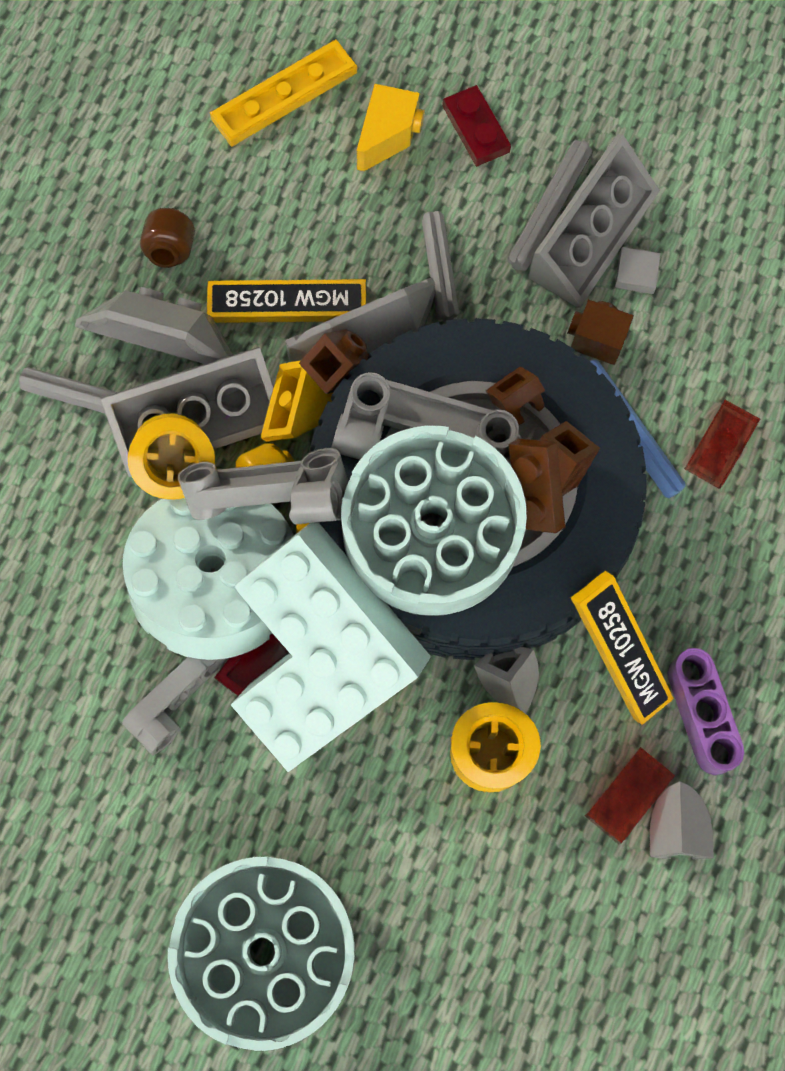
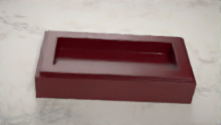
M272 633L269 635L270 639L259 647L242 655L229 658L214 678L236 696H239L251 682L289 654V652Z

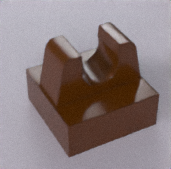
M521 366L485 390L492 403L499 409L511 413L517 420L518 425L525 422L520 414V408L529 402L538 412L544 408L541 393L545 391L544 387L536 375Z

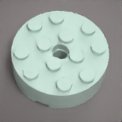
M420 426L405 429L388 436L374 445L353 469L341 506L344 547L346 555L358 576L380 600L402 611L419 615H446L460 612L473 607L490 596L503 583L514 565L523 541L527 520L526 502L522 486L513 468L503 455L476 435L473 438L463 433L451 431L446 426ZM434 513L440 515L445 522L440 527L430 526L421 521V517L425 514Z
M185 498L175 500L160 499L144 512L132 528L123 554L125 584L132 609L142 628L147 634L150 633L157 640L165 644L168 650L186 657L205 660L225 659L242 655L269 640V635L272 634L271 630L234 586L293 537L292 530L285 518L272 504L231 507L218 516L205 520H197L192 517ZM211 568H215V572H210Z
M252 857L231 862L213 871L200 881L186 897L175 917L176 920L168 947V969L173 990L181 1007L193 1023L204 1033L225 1045L228 1044L254 1051H267L297 1043L314 1033L331 1017L346 993L355 960V942L351 921L344 905L334 890L317 874L300 864L272 857ZM259 938H267L274 944L275 948L273 960L265 966L256 964L250 955L252 944Z

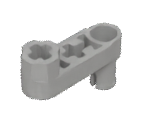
M186 657L175 670L127 714L122 725L152 756L163 751L181 731V727L170 715L222 666L227 658L205 660Z

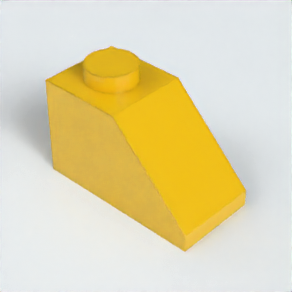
M374 84L357 147V170L366 171L410 147L413 133H421L425 110L419 109L420 93Z
M301 360L279 365L260 437L266 442L296 438L319 426L318 421L327 402H332L331 396L333 393L326 394L299 364Z

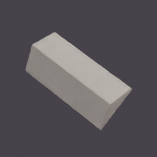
M617 134L533 256L528 278L576 307L582 306L660 191L623 134Z
M257 347L102 397L100 401L128 477H130L131 474L128 468L129 447L137 430L150 418L171 413L183 415L201 427L209 438L213 449L262 433L273 392V385L261 348Z

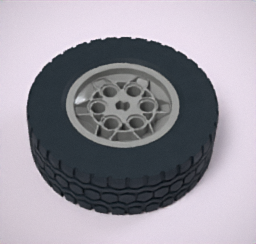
M467 318L446 320L445 325H440L439 322L421 326L418 328V332L413 333L410 330L393 338L390 345L387 342L369 353L367 361L363 358L360 364L349 372L348 380L344 378L331 396L332 402H327L318 421L320 426H317L310 447V452L332 447L341 414L344 413L351 386L354 380L361 374L368 372L377 373L386 380L486 409L501 410L492 403L485 390L521 366L536 375L544 387L545 391L541 393L544 408L538 412L529 402L520 408V414L525 422L518 425L519 434L516 440L518 438L540 440L543 434L567 421L600 448L578 487L562 496L565 528L558 533L525 529L523 541L511 571L503 583L482 602L463 611L446 615L413 614L387 604L428 654L444 658L448 655L453 656V659L475 660V658H482L486 654L492 653L493 656L504 652H511L520 647L538 648L557 639L558 635H563L581 621V617L571 597L604 571L613 575L615 579L626 564L629 555L632 553L639 535V528L642 526L646 503L643 501L646 499L647 474H643L646 471L643 446L638 447L641 439L634 420L629 421L630 411L621 396H615V387L603 373L598 375L596 372L597 367L582 354L579 357L574 354L575 349L558 339L555 342L550 340V335L533 328L528 331L523 329L524 325L503 321V324H497L495 319L475 318L474 322H468ZM371 390L362 391L357 395L359 400L365 405L373 406L381 401L378 394ZM383 425L384 428L380 441L402 430ZM495 426L486 428L487 437L491 441L496 443L506 441V436L502 429ZM341 455L349 482L352 471L360 460ZM510 457L505 458V459L508 461V463L511 465ZM429 513L421 517V521H424L427 525L437 526L436 514ZM341 520L319 522L346 555Z

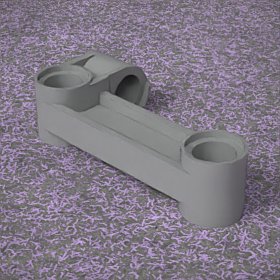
M368 372L358 376L351 386L344 413L340 416L331 448L338 450L340 455L360 460L374 445L380 442L384 428L383 425L399 430L420 426H446L451 431L463 433L473 438L476 435L492 445L504 456L509 451L508 444L516 440L519 434V426L515 417L505 410L486 409L386 380L377 373ZM371 390L378 394L381 401L376 405L369 406L363 404L357 395L362 391ZM495 426L502 429L505 433L506 441L502 443L491 441L487 437L486 428Z
M333 448L313 451L306 455L302 461L217 470L213 463L200 462L186 467L178 474V481L190 513L197 520L213 518L231 507L291 501L289 517L293 524L341 520L342 499L348 484L340 452Z

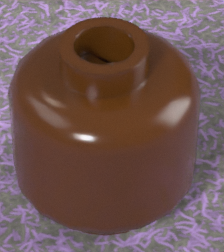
M159 208L151 211L145 219L140 239V248L143 254L154 265L162 268H171L184 263L191 253L195 235L194 224L186 214L174 208Z

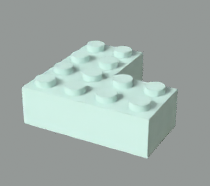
M319 522L309 523L234 586L243 599L288 650L289 654L251 682L231 706L287 772L417 679L431 657L387 603L380 600L364 584L351 565L349 558Z

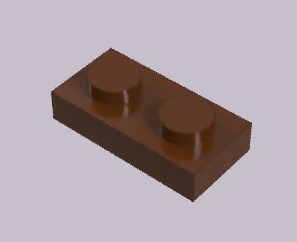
M518 438L508 445L511 467L520 481L525 496L526 529L558 533L565 528L557 442Z

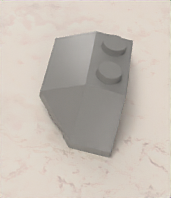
M431 277L421 281V283H415L317 325L301 335L285 340L290 362L302 360L319 339L329 332L347 329L356 333L366 343V351L368 353H371L386 342L390 345L393 338L410 330L413 333L418 332V328L425 325L434 301L435 282Z
M140 287L139 294L125 290L77 318L75 327L203 364L233 355L213 317L201 312L202 304L184 298H178L177 305L162 301L164 293L145 287Z

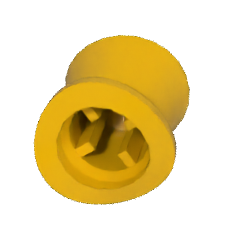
M174 413L154 416L144 422L137 430L128 451V468L135 483L148 494L162 499L175 500L185 498L178 481V474L186 467L200 462H210L215 465L213 446L201 427L193 420Z
M498 702L479 704L467 710L454 726L450 748L451 763L458 777L469 787L483 792H500L520 782L533 770L540 754V736L534 722L520 709Z

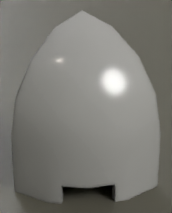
M520 647L511 652H504L493 656L492 653L486 654L474 665L483 687L499 703L514 706L526 714L535 695L539 678L538 662L534 650Z
M681 781L667 787L657 799L651 814L650 857L671 859V856L686 855L692 856L693 860L714 858L713 830L710 814L702 797L693 787Z

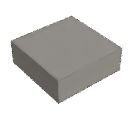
M622 247L619 255L615 288L654 294L661 253Z

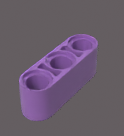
M689 648L679 654L669 665L667 672L668 680L698 765L708 774L721 775L740 765L744 757V746L714 661L704 650ZM688 661L697 666L700 675L699 680L688 679L683 674L682 662ZM697 702H704L711 706L714 714L712 722H706L699 718L696 712ZM713 743H719L726 748L728 752L726 764H720L713 759L711 755Z

